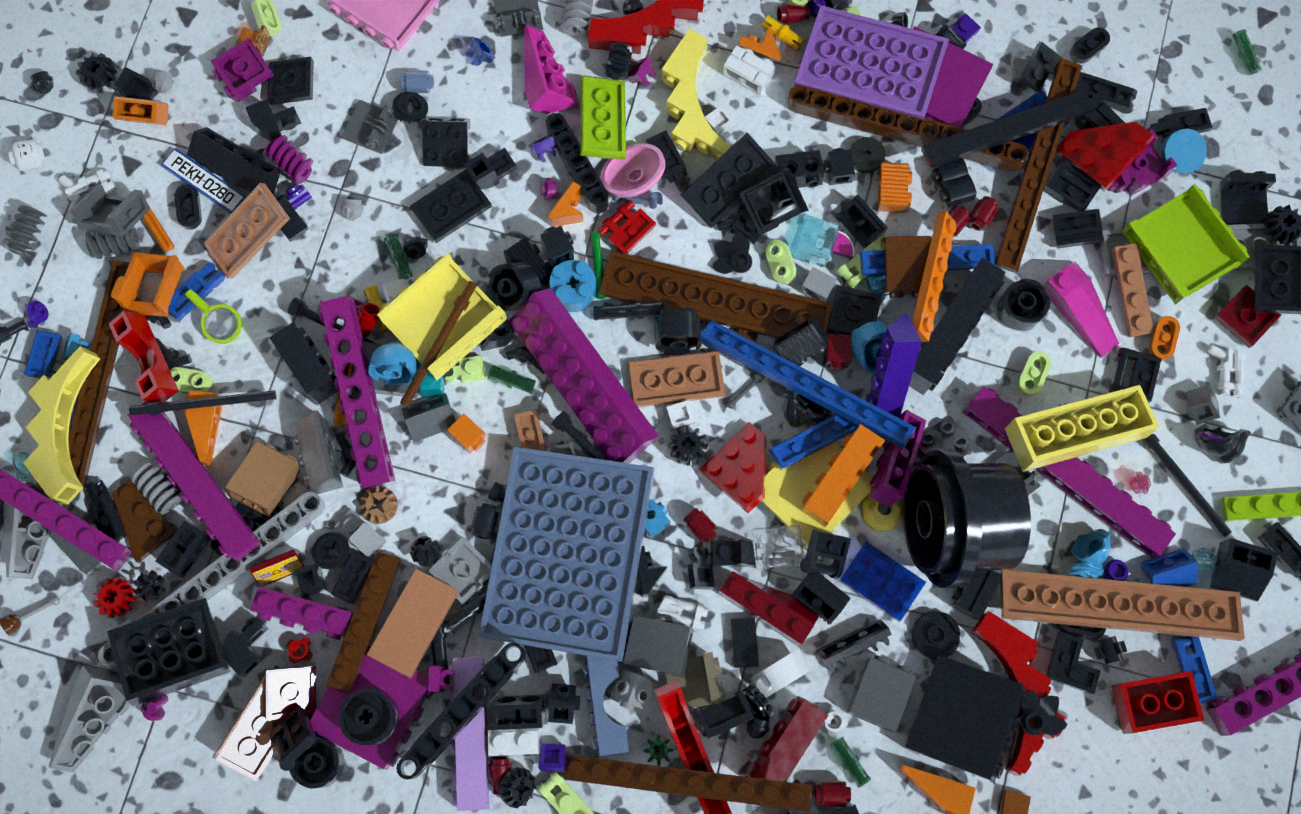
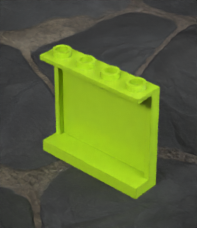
M1193 184L1187 191L1141 219H1135L1122 230L1130 244L1137 243L1141 259L1175 305L1238 267L1250 257L1246 247L1237 240L1231 227L1225 224L1218 210L1210 204L1204 191L1198 188L1196 184Z

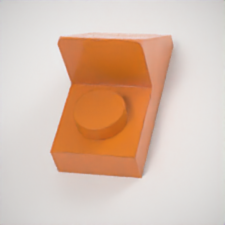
M770 27L762 44L759 43L760 38L748 34L747 38L741 36L739 45L781 62L782 55Z
M573 181L547 216L548 224L551 227L583 222V214L574 208L578 206L582 199L580 185Z

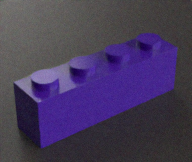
M902 314L887 327L886 335L881 340L882 349L880 356L876 359V372L871 378L870 394L866 396L867 402L896 417L901 415L922 344L908 314Z

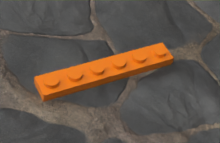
M938 211L912 320L922 342H929L931 332L934 329V317L938 310L939 295L943 289L944 273L947 271L949 252L952 250L953 234L956 231V222L947 211Z

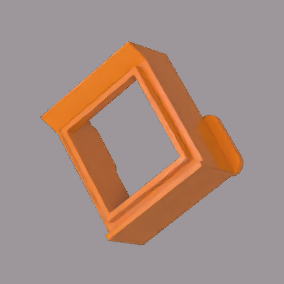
M134 252L125 276L117 279L111 297L125 311L168 317L170 301L181 273L185 271V268L176 255L167 256ZM146 272L164 274L153 303L135 301Z

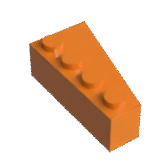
M861 424L853 436L848 433L841 444L845 447L839 455L835 452L828 463L831 466L828 473L826 474L822 471L815 482L818 485L815 492L809 491L801 502L805 505L802 512L826 527L885 440Z

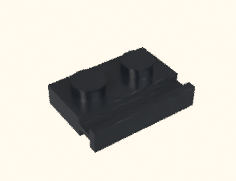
M1099 209L1053 215L1057 249L1104 242Z

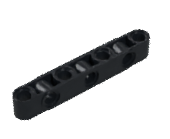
M511 642L505 645L419 736L397 763L396 770L401 778L410 780L420 776L508 682L526 658L525 650L520 644ZM512 648H518L521 653L516 661H510L507 656ZM478 685H484L486 688L485 696L480 699L475 698L473 694L474 688ZM447 722L451 726V732L448 736L443 737L439 733V727L442 723ZM409 760L413 761L416 766L415 772L412 775H407L404 772V765Z

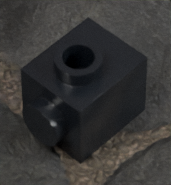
M833 149L828 152L826 160H823L825 174L828 173L830 185L852 183L855 171L851 149Z

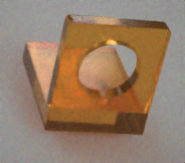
M262 25L259 32L243 27L235 46L249 38L263 57L272 39L266 26Z

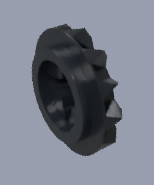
M402 92L393 100L392 108L394 115L399 117L400 122L404 120L408 124L411 122L419 123L420 120L426 118L428 104L420 94ZM409 103H411V106L413 108V111L411 113H409L407 109Z
M328 532L320 536L314 543L312 557L314 562L322 569L333 570L334 568L342 567V563L348 560V554L351 549L348 540L342 534ZM335 546L338 555L331 554L329 557V553L324 548L333 549Z
M750 684L744 688L745 698L755 713L761 718L770 720L774 716V710L768 702L769 700L754 685Z
M516 767L505 774L500 784V796L506 805L518 809L520 806H527L528 800L533 799V791L537 789L534 785L536 778L531 774L530 770ZM520 784L525 786L523 790H519V793L512 789Z

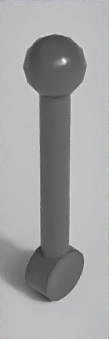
M757 373L754 376V380L733 400L727 402V407L730 409L735 408L736 403L756 383L763 381V375Z

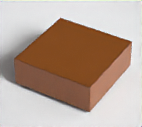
M1004 790L1000 814H1028L1031 796Z

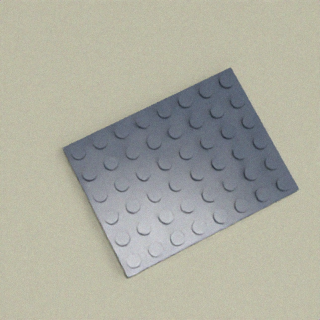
M514 447L479 637L622 662L655 468Z

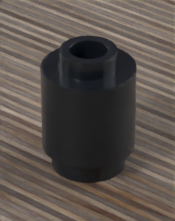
M487 503L476 506L470 527L472 529V536L486 540L490 539V535L494 534L499 512L495 510L496 506Z

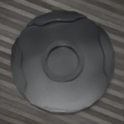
M930 611L921 615L914 623L911 631L912 642L916 650L924 657L932 660H937L938 655L944 657L952 655L960 643V628L949 614L944 612Z

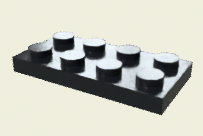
M746 132L685 189L680 196L712 228L741 201L737 193L738 191L762 180L763 174L777 167V165L750 134Z

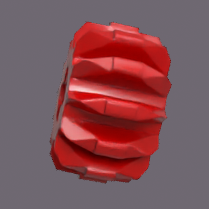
M115 577L112 581L110 578H106L105 586L97 585L100 591L92 595L98 598L93 605L96 608H100V615L107 614L108 618L113 619L116 614L118 617H123L125 614L124 609L127 611L132 610L129 603L136 602L137 600L131 597L134 594L135 588L129 587L130 582L128 580L122 581L120 577Z

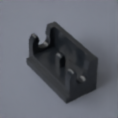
M858 194L840 209L841 212L836 216L864 249L885 234L888 228Z

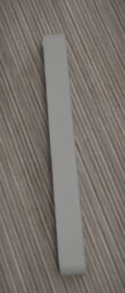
M314 492L304 493L253 532L261 542L255 554L250 555L248 553L239 560L238 566L232 570L229 564L233 558L229 557L227 559L222 555L136 621L168 611L175 603L179 607L206 598L208 601L248 571L251 566L257 564L319 517L325 510L324 500ZM312 499H317V506L309 510L307 508L308 502ZM292 514H297V521L289 525L288 518ZM277 528V537L269 539V532ZM218 573V581L211 585L210 577ZM197 588L199 594L196 599L191 600L190 592ZM108 641L99 649L98 659L103 665L117 667L115 660L111 662L109 659L112 648L110 641Z

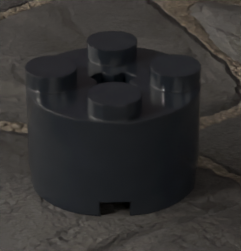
M526 262L501 264L494 267L488 275V278H490L489 285H486L488 298L505 311L519 309L534 292L543 290L538 274L531 264Z
M1021 279L1009 285L998 301L999 320L1009 328L1018 331H1028L1035 327L1048 313L1050 308V297L1044 290V286L1033 279Z
M664 308L659 311V315L654 319L655 347L658 351L662 348L665 354L681 355L690 353V348L696 347V350H698L702 346L700 316L696 314V309L685 308L673 311L670 308Z
M316 737L317 740L295 760V766L289 770L292 778L306 788L328 787L342 775L345 764L343 751L340 746L323 737ZM316 759H321V764L318 767L313 766V762Z

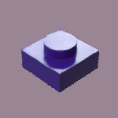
M966 13L952 25L965 43L972 39L981 29Z
M541 744L539 770L564 772L566 745Z

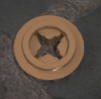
M375 486L374 488L367 489L366 493L361 497L359 508L362 516L367 521L373 524H383L391 520L396 514L398 501L395 494L387 487ZM372 498H375L379 501L384 500V502L382 503V507L385 512H382L377 508L373 510L372 507L375 504Z

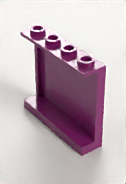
M916 26L913 27L914 30L928 33ZM948 42L925 118L961 128L994 64Z
M366 653L352 693L361 689H375L388 694L396 702L399 710V725L395 734L388 741L374 746L359 745L351 742L342 733L339 725L340 708L344 700L351 694L327 688L310 719L314 733L370 763L388 770L390 766L394 767L400 757L398 750L402 743L406 744L412 734L410 728L413 722H418L424 712L422 705L425 699H430L434 693L428 691L429 677L415 671L410 679L368 657ZM371 713L367 715L368 722L371 718H373V714Z

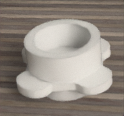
M831 707L827 713L829 716L822 726L826 728L829 736L835 737L839 730L847 727L848 720L843 718L838 708ZM832 719L835 720V724L831 723Z

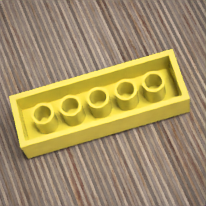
M1138 385L1014 418L1005 428V431L1024 472L1141 440L1150 436L1160 427L1141 386Z

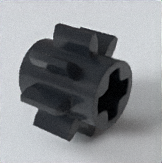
M422 536L413 542L410 555L413 562L418 561L422 566H430L437 561L441 548L437 540L432 541L431 537Z
M151 570L150 573L141 572L137 580L133 581L138 587L133 592L145 602H148L149 599L157 600L161 593L166 590L161 585L165 579L161 575L157 576L154 570Z
M1116 636L1098 640L1100 647L1094 648L1097 660L1104 658L1105 664L1124 660L1122 653L1128 652L1124 640L1118 642Z

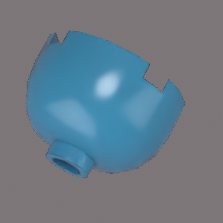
M390 342L378 347L370 358L369 376L378 382L379 378L385 379L388 385L411 383L412 378L417 373V362L414 353L399 342Z

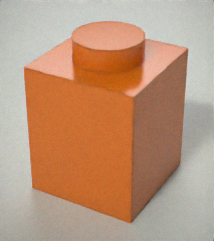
M464 413L447 430L450 436L469 453L473 450H479L485 443L486 435L484 431Z

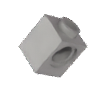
M812 267L810 273L805 271L799 282L802 285L800 293L810 299L826 302L837 279Z

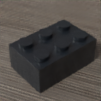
M294 322L269 337L306 394L316 405H319L338 392L334 381L337 376L329 365L326 364L327 361L303 327L297 328Z

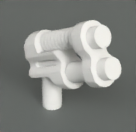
M100 169L96 171L97 174L87 178L85 176L80 177L77 183L72 182L65 175L61 176L58 181L66 188L65 192L69 196V200L76 205L91 191L90 186L100 182L107 195L113 193L112 190L116 189V185L113 180L108 181L109 178H112L108 169Z
M1212 345L1208 353L1221 360V365L1217 366V372L1220 373V382L1217 383V390L1223 396L1230 395L1231 391L1234 397H1242L1243 392L1246 391V385L1244 384L1245 353L1232 348L1224 351ZM1230 373H1235V383H1230Z
M663 596L662 602L658 605L657 613L659 616L655 620L672 621L674 624L689 626L694 632L704 630L705 621L700 619L701 616L707 617L709 608L704 607V604L701 603L694 604L675 599L673 596ZM682 610L695 613V618L681 616Z

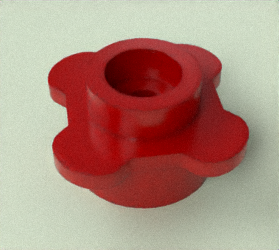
M303 637L302 640L292 639L288 641L287 648L291 663L295 664L300 660L310 661L313 658V653L310 651L311 640L308 637Z

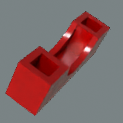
M125 310L109 323L116 342L129 350L140 365L141 375L134 380L142 401L166 402L179 390L150 325L143 314Z

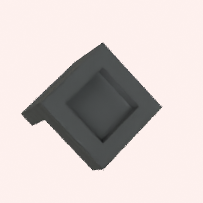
M1210 384L1187 391L1188 409L1197 425L1220 418L1219 403Z

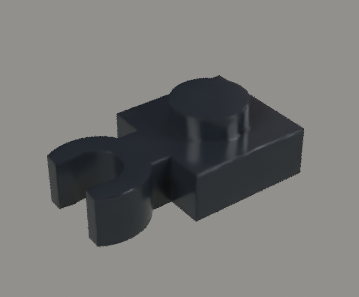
M693 547L688 551L689 558L693 562L687 565L690 589L710 590L715 588L713 566L706 563V559L709 556L708 549H700L699 556L697 547Z

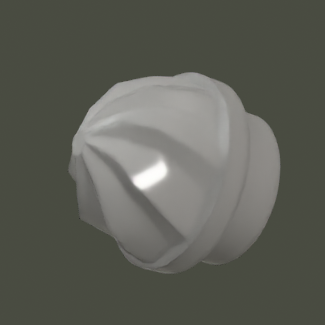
M154 71L153 77H151L152 86L156 91L165 93L171 90L174 83L172 73Z
M344 199L341 209L345 218L354 221L361 217L364 207L362 206V200Z

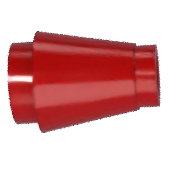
M365 303L358 310L362 337H368L380 320L377 316L380 308L373 303Z

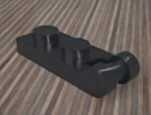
M1080 72L1074 91L1075 94L1085 90L1090 99L1097 94L1108 106L1119 109L1120 112L1125 114L1132 112L1134 106L1132 102L1136 99L1138 93L1134 88L1084 72Z

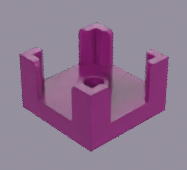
M1153 129L1149 132L1155 138L1127 167L1133 180L1126 188L1131 196L1169 176L1178 166L1172 157L1165 163L1153 147V144L1158 139Z

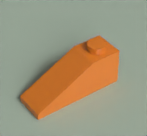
M189 390V395L185 400L217 397L220 395ZM222 406L186 409L184 411L199 461L206 467H211Z
M899 765L898 770L935 806L946 811V814H970L976 790L975 787L906 765Z

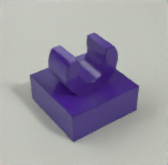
M550 135L529 144L531 152L536 155L538 154V158L542 162L546 161L544 158L545 151H549L552 157L556 156V151L552 148L556 143Z

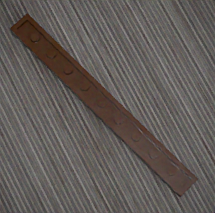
M1064 58L1058 61L1045 104L1074 94L1082 65ZM1065 122L1037 131L996 257L995 266L1014 273L1019 270Z
M112 260L90 350L96 353L100 360L93 367L81 387L69 436L70 459L75 474L83 488L86 485L119 347L109 323L123 312L124 309L111 297V293L117 279L125 276L130 262Z
M567 754L564 780L807 812H810L812 785L569 754Z

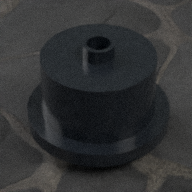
M932 450L922 458L919 465L911 472L903 499L904 534L913 563L919 571L926 575L933 585L939 588L961 587L969 581L974 572L1005 570L1017 567L1025 557L1031 533L1029 498L1024 482L1017 470L1007 463H967L954 450Z

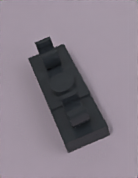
M878 619L817 649L816 652L822 662L834 673V663L839 661L843 667H846L847 662L844 658L861 654L869 647L874 651H878L877 642L882 640L888 646L890 642L887 637L892 634L889 627L881 619Z

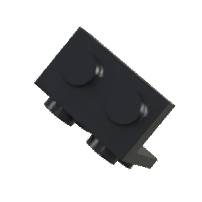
M1235 170L1230 172L1220 182L1222 220L1225 224H1264L1268 214L1267 190L1276 183V174L1266 173L1265 171L1244 173L1242 170Z

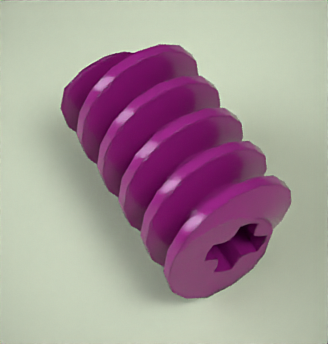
M285 135L270 141L263 150L264 155L268 156L278 167H281L283 172L288 173V176L294 179V182L297 184L305 182L312 172L313 160L311 158L306 159L307 154L304 152L300 153L301 149L294 147V143L288 141V137Z

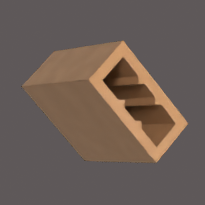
M256 441L225 486L228 497L270 518L300 473L298 460L290 454L283 455L277 452V449L268 443L263 445Z

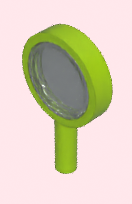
M192 289L186 292L185 296L204 313L201 319V328L209 340L218 344H227L238 338L242 331L243 322L237 310L225 304L210 307Z

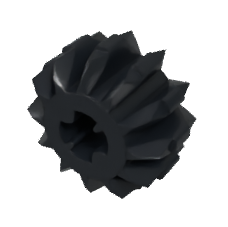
M614 42L611 45L605 71L607 77L614 80H625L627 78L633 54L632 46L623 42Z
M92 52L91 57L84 56L85 61L78 62L80 69L76 71L80 82L90 90L94 91L97 88L102 92L104 86L111 88L110 82L116 81L114 75L118 73L112 59L107 58L105 54L100 53L97 56L96 53Z
M1290 205L1285 207L1278 206L1267 214V220L1263 226L1268 228L1265 234L1272 235L1271 241L1278 239L1280 245L1286 242L1290 244L1301 237V215L1297 214L1299 208L1292 211Z
M686 426L685 433L681 428H678V436L672 434L670 439L673 442L668 444V448L673 450L670 456L673 458L679 455L677 463L681 464L683 459H685L686 466H690L691 459L695 464H699V457L705 458L706 456L703 450L708 449V444L703 442L706 439L705 434L697 436L699 429L696 428L692 433L690 432V426ZM685 442H690L691 450H686Z

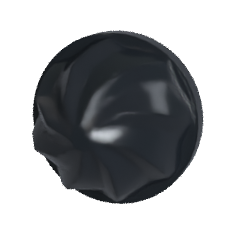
M625 0L623 3V13L625 15H630L644 9L640 0Z
M47 71L37 72L30 76L32 81L30 83L31 87L38 93L48 94L54 87V79L52 76H49Z
M753 714L754 719L746 722V732L753 739L763 738L770 730L768 726L770 720Z

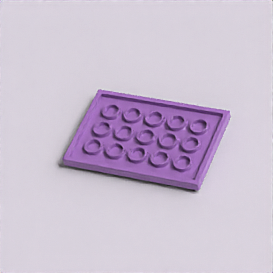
M821 5L794 86L810 87L903 113L909 117L913 116L924 119L949 39Z

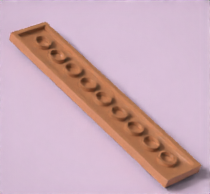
M1002 570L1000 572L1002 575L1000 580L1002 619L1242 641L1245 638L1240 592Z

